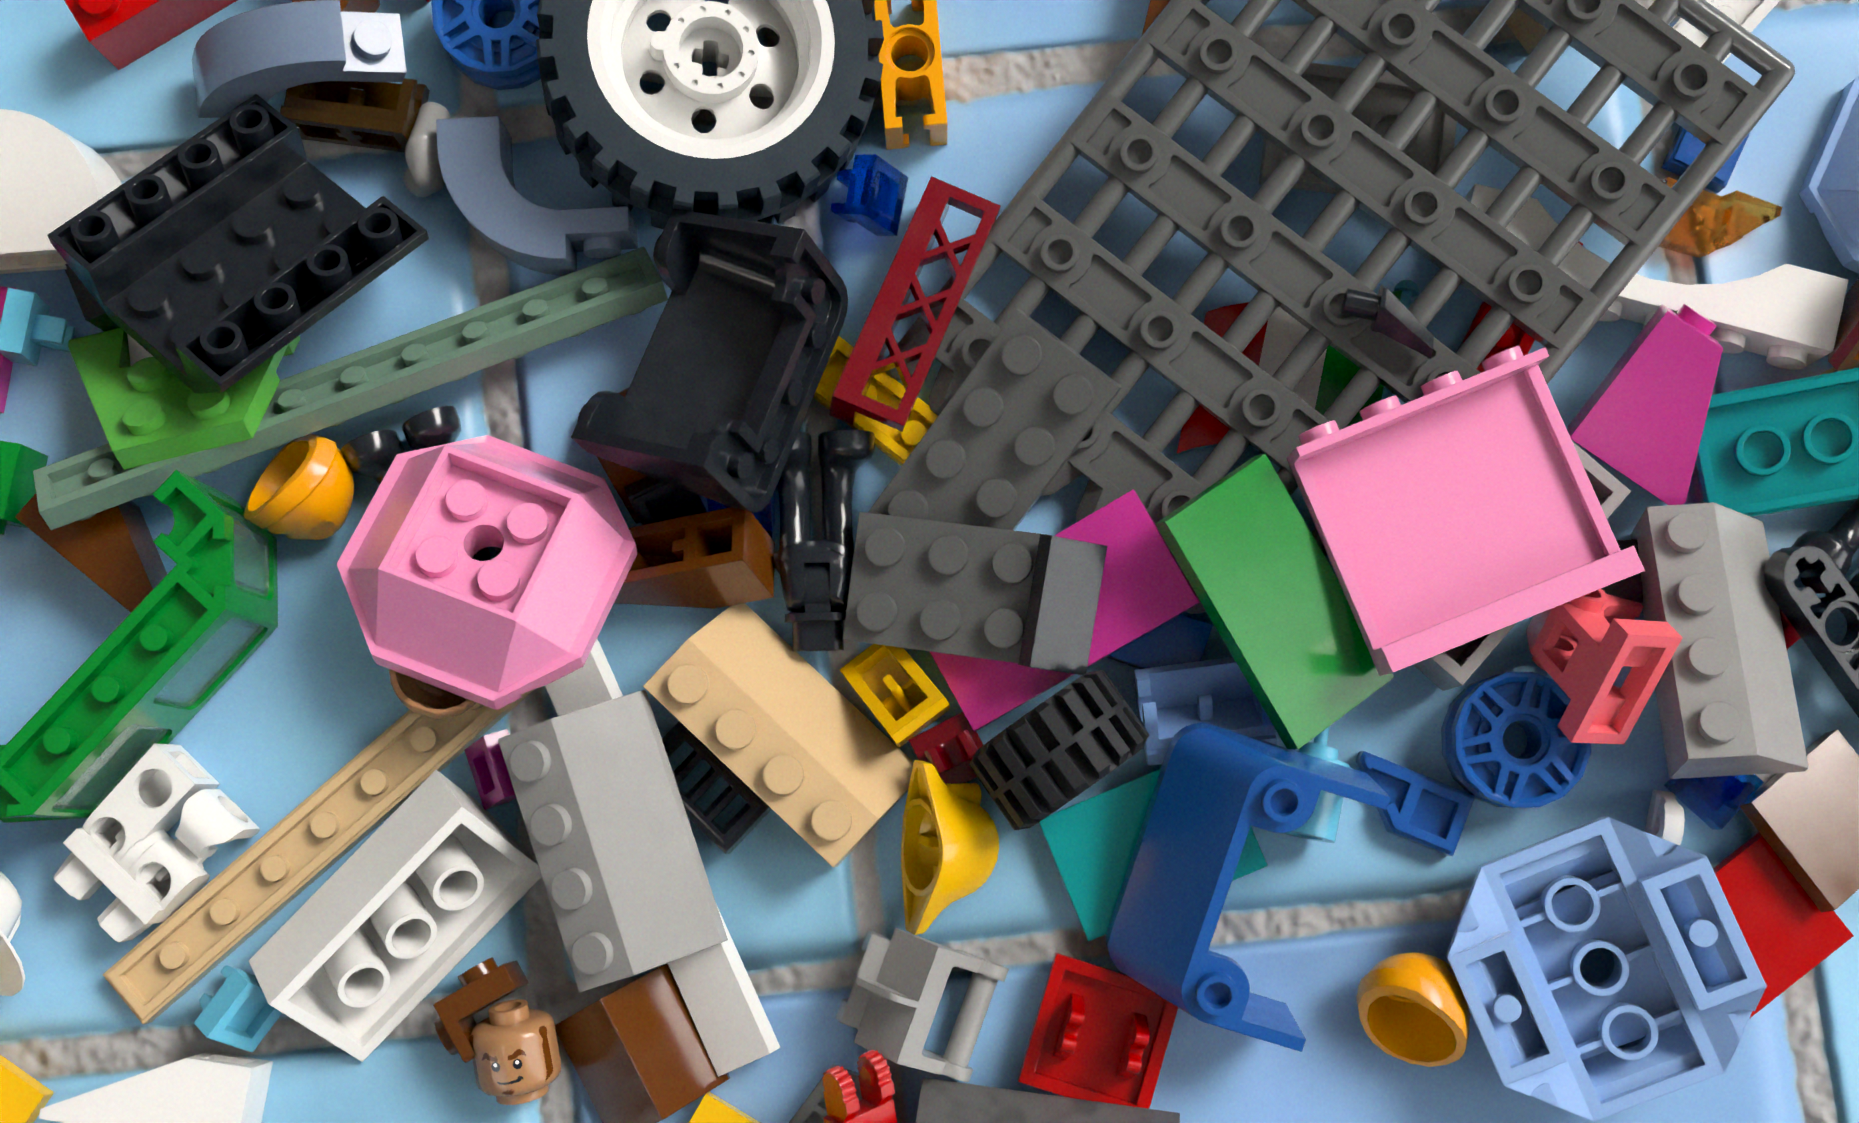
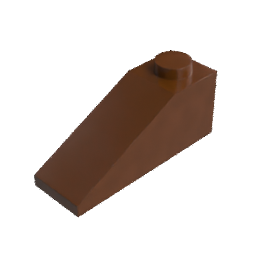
M35 493L15 516L129 612H132L167 575L140 507L133 501H128L99 512L89 519L75 521L50 530L39 513Z
M729 507L629 528L636 543L637 556L614 603L716 609L774 598V568L772 564L775 542L752 512Z

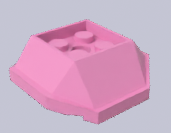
M485 435L397 454L341 554L337 567L370 653L377 665L489 708L499 710L522 698L521 694L550 684L584 666L637 556V548L605 478ZM485 547H498L502 549L491 560L478 561L472 559L479 550Z

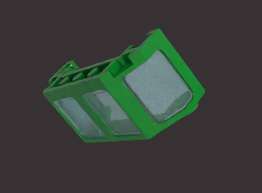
M175 470L152 494L161 503L169 506L174 515V526L170 534L167 535L161 532L153 543L177 565L6 745H0V820L3 823L88 818L154 743L169 744L278 627L277 538L266 528L262 529L245 519V509L231 496L178 470Z

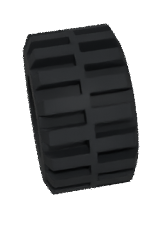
M1104 670L1092 671L1082 675L980 747L975 752L969 766L1014 831L1028 829L1134 756L1144 747L1150 735Z

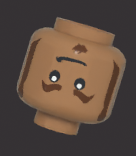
M523 999L503 1001L491 1006L488 1009L489 1017L479 1022L470 1032V1042L475 1052V1058L472 1061L478 1088L487 1095L496 1096V1101L503 1105H517L539 1099L549 1091L548 1085L561 1072V1058L553 1017L543 1010L529 1008L528 1002Z

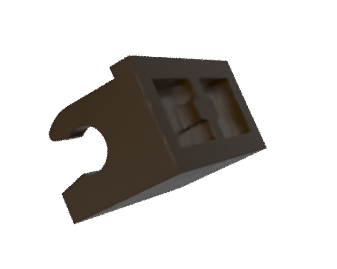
M404 78L401 84L359 81L313 82L288 88L286 90L284 106L281 105L280 113L298 127L301 139L405 153L406 144L419 109L424 103L428 102L430 90L425 84H417V80Z

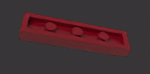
M931 176L834 390L830 416L853 425L859 413L903 432L999 214L1001 205ZM950 205L981 218L974 235L951 243L949 242L942 224ZM936 239L939 247L931 249ZM967 250L960 266L955 254ZM945 259L954 279L951 289L925 297L918 281L923 266ZM912 293L915 301L907 304ZM943 305L937 320H935L931 308ZM921 313L930 334L926 344L901 353L893 335L899 320ZM888 348L891 357L882 360L884 353ZM919 359L911 377L906 364ZM893 368L897 369L906 390L898 409L866 397L874 376Z

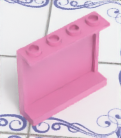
M1520 346L1502 351L1481 362L1485 372L1462 380L1458 371L1440 376L1421 386L1424 394L1423 397L1403 405L1400 404L1397 395L1378 401L1359 411L1363 421L1339 430L1335 420L1318 425L1298 436L1302 445L1296 447L1287 457V461L1379 676L1396 672L1645 571L1634 546L1620 550L1538 366L1549 357L1546 347L1525 356Z

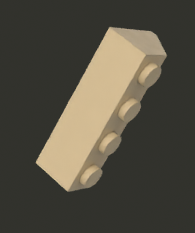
M745 603L730 606L689 637L643 685L651 695L833 868L841 864L908 792L914 762L802 656L793 651V648Z

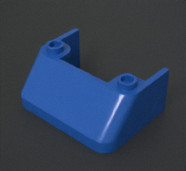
M1195 723L1182 728L1174 735L1167 749L1107 928L1106 946L1113 964L1128 977L1199 1021L1302 1052L1306 1038L1287 1004L1251 993L1248 978L1242 967L1228 956L1209 951L1251 826L1275 833H1286L1300 828L1313 814L1321 790L1384 810L1387 809L1391 797L1367 773L1207 723Z

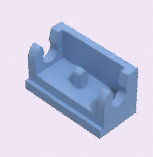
M1233 657L1134 670L1136 714L1150 735L1143 747L1148 766L1163 764L1167 749L1174 735L1182 728L1195 723L1211 724L1277 745L1275 728Z

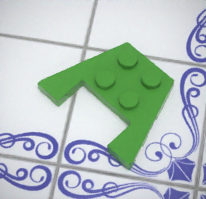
M121 328L71 339L68 341V348L112 452L122 468L127 470L149 463L253 439L279 385L280 379L276 373L283 356L294 353L301 338L300 336L295 338L223 393H194L154 357L141 359L131 366L128 335Z

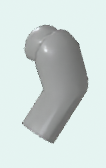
M426 102L420 107L405 148L408 168L404 172V183L407 189L418 197L430 196L433 192L441 191L445 185L438 160L436 119H450V114L444 106L435 102Z

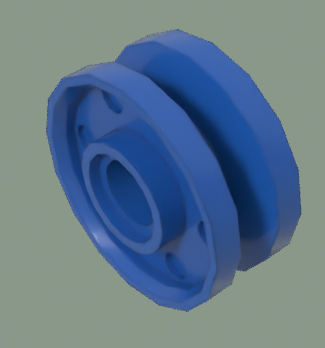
M432 0L433 28L455 67L471 81L496 90L524 88L541 79L536 40L539 39L540 33L537 18L540 0ZM501 11L515 13L509 25L495 29L488 27L490 19L495 14Z
M1535 672L1495 674L1468 685L1450 704L1441 727L1442 756L1452 778L1467 793L1474 795L1476 799L1496 807H1542L1564 797L1583 777L1592 752L1591 743H1571L1557 727L1571 699L1553 679ZM1511 723L1518 724L1527 736L1525 751L1517 758L1510 755L1503 744L1505 729Z

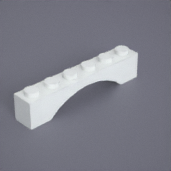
M1475 183L1464 198L1485 213L1503 190ZM1530 197L1506 229L1535 251H1538L1558 224L1538 199ZM1577 242L1558 268L1590 290L1611 263L1587 250ZM1784 264L1758 276L1723 284L1685 285L1649 279L1636 274L1599 321L1613 322L1622 318L1641 323L1644 328L1662 304L1675 313L1679 311L1683 304H1686L1717 325L1710 336L1723 347L1722 353L1735 354L1745 350L1767 356L1766 362L1772 366L1797 370L1803 369L1833 352L1849 280L1790 264Z

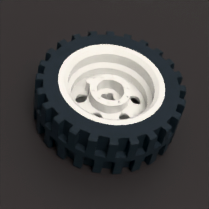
M540 0L537 12L540 31L539 39L536 40L537 58L548 116H551L553 119L557 140L565 155L570 153L574 155L579 163L580 176L592 189L600 183L611 192L613 206H627L630 212L635 206L650 213L651 226L664 230L673 209L756 222L757 220L774 215L779 224L795 216L798 203L807 197L816 202L828 191L832 177L838 170L840 172L845 171L854 156L861 136L864 135L880 85L883 64L879 63V53L884 41L882 21H873L871 15L875 0H729L728 4L705 0ZM658 13L666 14L669 17L670 23L665 31L654 32L648 28L646 23L652 15ZM767 27L775 31L779 37V43L774 47L761 45L757 38L761 28ZM711 61L716 63L717 76L708 77L702 75V62ZM640 81L664 84V87L656 94H646L640 88ZM749 96L773 97V103L767 109H759L751 103ZM701 109L709 110L716 124L713 130L708 133H700L692 125V121L701 112Z

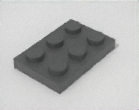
M859 512L843 640L1019 663L1040 534Z

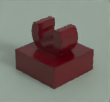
M963 712L909 739V743L918 760L932 764L945 784L968 783L977 778L969 763L975 752L983 746V743L977 731L972 729Z

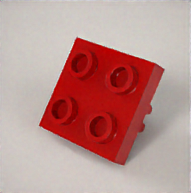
M1055 952L1017 1080L1020 1083L1068 1098L1149 1109L1178 1007L1123 973Z

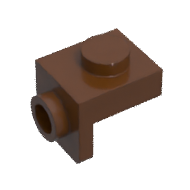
M493 957L479 963L458 976L463 988L433 1004L440 1017L434 1022L436 1032L442 1044L451 1055L459 1053L465 1063L474 1059L475 1052L470 1042V1032L477 1024L473 1015L529 983L517 960L502 964L499 967Z

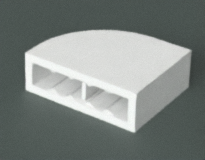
M0 109V274L67 269L65 265L67 263L53 247L47 235L122 185L109 164L87 145L43 119L31 114L7 109Z

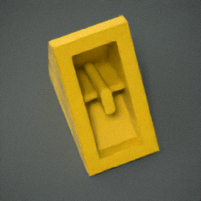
M872 644L839 669L898 748H901L909 739L918 735L950 709V704L945 696L904 648Z

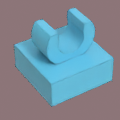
M8 288L0 322V353L11 362L37 366L41 347L70 352L68 341L74 338L75 327L67 325L68 320L49 316L50 306L35 292Z
M225 965L220 972L226 978V981L214 996L205 993L201 996L199 1002L203 1011L194 1024L206 1038L253 1053L282 1012L268 1004L255 975Z

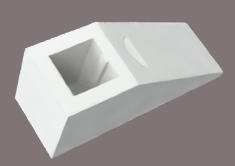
M209 1051L41 1108L39 1119L62 1123H261L273 1061Z

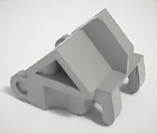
M895 928L891 940L881 934L868 930L861 950L865 952L849 998L842 999L836 1019L842 1024L858 1029L854 1043L870 1051L873 1049L874 1051L878 1050V1053H882L884 1058L896 1064L938 1075L943 1074L963 1082H969L973 1069L968 1066L997 982L998 980L1005 982L1009 969L965 951L951 949ZM959 967L972 971L973 974L946 1050L942 1056L923 1047L951 969Z

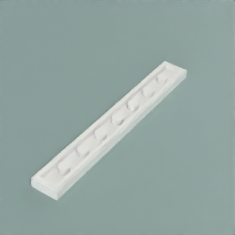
M598 638L583 667L545 685L558 716L623 696ZM720 911L719 914L728 940L668 963L718 1077L781 1048Z

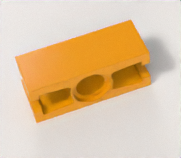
M875 0L874 2L875 20L882 21L884 36L879 53V63L883 64L881 92L886 150L902 149L910 146L909 133L903 134L902 117H897V102L899 100L914 101L921 98L928 99L931 108V114L923 116L924 130L929 129L930 146L947 145L948 123L936 0H911L913 11H924V22L921 25L907 24L899 27H893L890 24L889 14H892L891 0ZM905 55H915L922 58L925 64L916 71H904L899 69L895 62Z

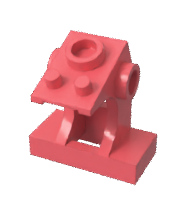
M1602 589L1534 615L1526 629V634L1534 663L1546 671L1571 699L1557 725L1571 743L1624 745L1683 637L1668 622L1634 620L1635 617H1639L1644 608L1641 603L1606 594ZM1622 667H1632L1622 687L1614 686L1613 684Z

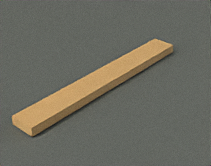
M534 690L521 694L522 698L499 710L476 703L462 715L439 720L408 710L102 975L142 1024L153 1022L394 813L435 770L441 772Z

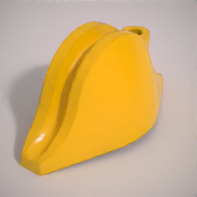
M914 760L903 814L901 841L905 929L914 935L926 932L941 911L952 902L980 888L991 875L999 852V837L995 823L988 812L980 806L981 789L977 783L945 784L932 764L920 760Z

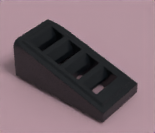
M678 721L662 738L668 759L685 741L694 749L673 771L687 817L725 854H730L772 809ZM704 759L711 768L686 794L678 785ZM722 777L729 786L704 811L696 802ZM739 794L747 803L722 828L714 820Z

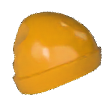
M308 434L286 444L272 458L252 489L245 505L244 518L262 529L266 528L270 533L284 534L289 539L323 540L333 536L345 523L354 495L353 473L347 465L341 450L337 448L336 442L324 436Z
M1424 953L1396 954L1378 962L1361 979L1356 996L1359 1019L1371 1041L1386 1054L1410 1064L1427 1067L1448 1065L1463 1056L1470 1033L1471 1014L1452 967L1446 961Z

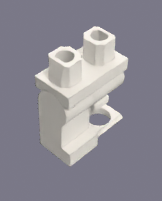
M154 743L92 812L83 827L77 828L63 842L72 853L54 876V880L70 896L77 900L89 899L104 884L117 898L97 918L99 925L115 941H131L152 924L164 922L205 886L210 875L204 870L202 863L207 857H211L218 850L216 845L228 843L235 839L252 838L258 834L260 828L220 789H216L220 783L181 745ZM181 818L180 825L175 832V836L178 839L175 840L166 831H169Z

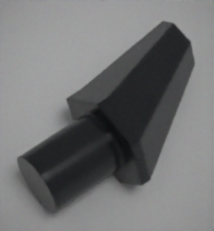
M1381 285L1378 295L1347 288L1341 314L1372 320L1370 326L1372 331L1379 332L1431 359L1434 335L1386 286Z

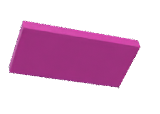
M1134 489L1054 535L1107 546L1087 667L1200 603ZM929 651L974 731L983 728L1075 675L1026 667L1013 662Z

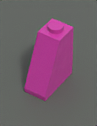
M1663 304L1658 308L1567 427L1571 440L1667 505H1681L1686 502L1723 347L1719 342L1710 336L1717 325L1686 304H1683L1677 313Z

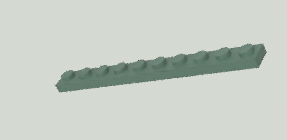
M643 246L280 380L253 439L153 462L127 470L122 468L108 443L34 470L33 475L39 513L50 530L75 521L86 520L104 510L139 497L152 495L175 470L192 478L204 473L215 472L225 465L262 451L279 448L289 441L327 427L338 426L348 419L388 404L402 402L410 396L447 382L461 380L471 373L509 359L520 358L530 351L568 337L579 336L589 329L624 316L638 314L648 307L668 300L662 279Z

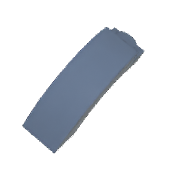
M340 0L290 2L240 13L207 30L197 41L192 56L198 118H221L255 94L268 102L275 94L302 84L323 81L402 82L407 73L400 14L341 12Z
M499 116L436 119L438 160L446 187L455 204L479 236L505 258L530 270L564 276L577 271V252H584V255L589 258L610 259L621 255V250L638 249L637 224L627 206L559 210L541 207L521 196L515 188L513 178L512 137Z

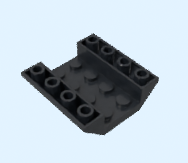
M257 94L47 235L53 247L109 318L194 393H223L429 239L426 229L386 197H380L365 208L308 162L298 127Z

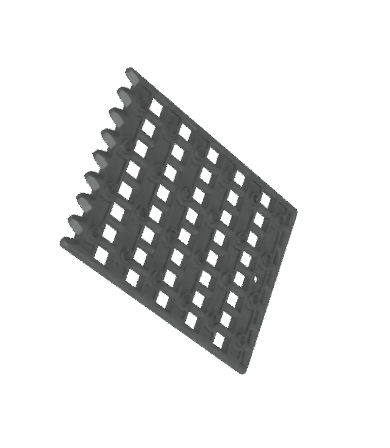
M1170 0L995 220L936 354L935 359L941 363V367L929 395L930 408L939 416L1016 309L1022 310L1030 316L1051 290L1080 313L1061 336V341L1080 354L1096 332L1101 329L1126 348L1129 353L1109 376L1122 386L1121 390L1041 496L1052 495L1079 476L1084 475L1089 481L1076 512L1077 522L1134 489L1154 524H1156L1222 479L1247 447L1251 445L1261 454H1266L1270 461L1280 467L1277 474L1291 497L1298 488V484L1287 461V457L1296 447L1302 445L1298 437L1300 434L1333 420L1336 421L1339 430L1346 428L1380 384L1394 395H1397L1402 401L1408 403L1423 397L1424 394L1421 386L1440 376L1458 371L1462 380L1480 374L1481 372L1476 368L1512 323L1546 347L1549 357L1538 366L1546 384H1548L1791 82L1795 75V67L1790 60L1706 0H1655L1648 10L1635 0H1490L1463 35L1432 14L1442 0H1292L1313 15L1315 19L1281 61L1251 40L1252 36L1281 0H1249L1231 24L1202 4V0ZM1519 8L1548 29V31L1515 73H1513L1483 50L1513 12ZM1676 15L1708 36V39L1701 47L1669 25ZM1337 33L1366 55L1330 99L1303 79L1301 75L1332 36ZM1570 45L1599 66L1600 70L1567 111H1565L1535 88ZM1729 53L1762 75L1754 86L1722 63ZM1156 57H1158L1184 76L1186 81L1155 120L1149 123L1121 101ZM1387 70L1417 93L1383 136H1380L1353 116L1352 112ZM1622 83L1653 107L1618 150L1587 126ZM1208 94L1237 117L1202 161H1200L1171 138L1205 95ZM1439 108L1468 131L1435 173L1431 174L1402 151L1434 111ZM1676 122L1705 143L1706 146L1673 187L1670 188L1641 167L1640 164L1670 126ZM1258 132L1287 155L1250 199L1221 176L1253 135ZM1488 146H1491L1520 169L1484 213L1454 191V189ZM1080 155L1108 176V179L1073 223H1071L1043 200ZM1308 169L1336 190L1337 193L1304 235L1300 237L1271 214ZM1542 184L1571 205L1572 208L1538 251H1535L1508 231L1506 227ZM1129 192L1158 214V216L1121 261L1093 240L1092 237ZM1359 207L1387 228L1388 232L1356 272L1351 275L1322 252ZM1594 222L1625 246L1592 288L1588 290L1558 268V266ZM1179 230L1208 252V254L1172 299H1170L1144 279L1142 275ZM1408 246H1411L1440 268L1408 308L1425 327L1428 326L1460 284L1492 308L1456 353L1434 338L1432 357L1430 359L1379 332L1372 331L1370 329L1372 320L1341 314L1347 288L1376 294L1373 290ZM1003 253L1029 273L1030 277L995 321L992 322L964 299L997 257ZM1229 268L1258 290V292L1224 335L1220 337L1191 314ZM952 276L938 293L951 289L954 282ZM943 305L931 308L935 320H937ZM1280 307L1309 330L1271 376L1243 355L1242 352L1275 310ZM922 315L918 317L898 342L901 353L927 343L930 334ZM1330 345L1360 369L1322 415L1292 391ZM919 359L906 364L910 375L914 373ZM1150 367L1179 389V391L1145 434L1140 437L1115 418L1112 413ZM896 368L885 371L887 375L895 380H901ZM1201 406L1227 426L1229 430L1191 477L1164 456L1162 452L1195 410ZM1315 527L1311 533L1324 556H1326L1327 552ZM1200 602L1185 612L1200 614L1206 610Z

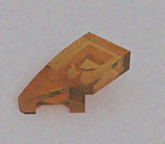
M1670 177L1661 180L1670 188L1677 182V180ZM1703 190L1658 247L1700 258L1735 243L1757 227L1781 216L1782 207L1738 190L1724 196Z

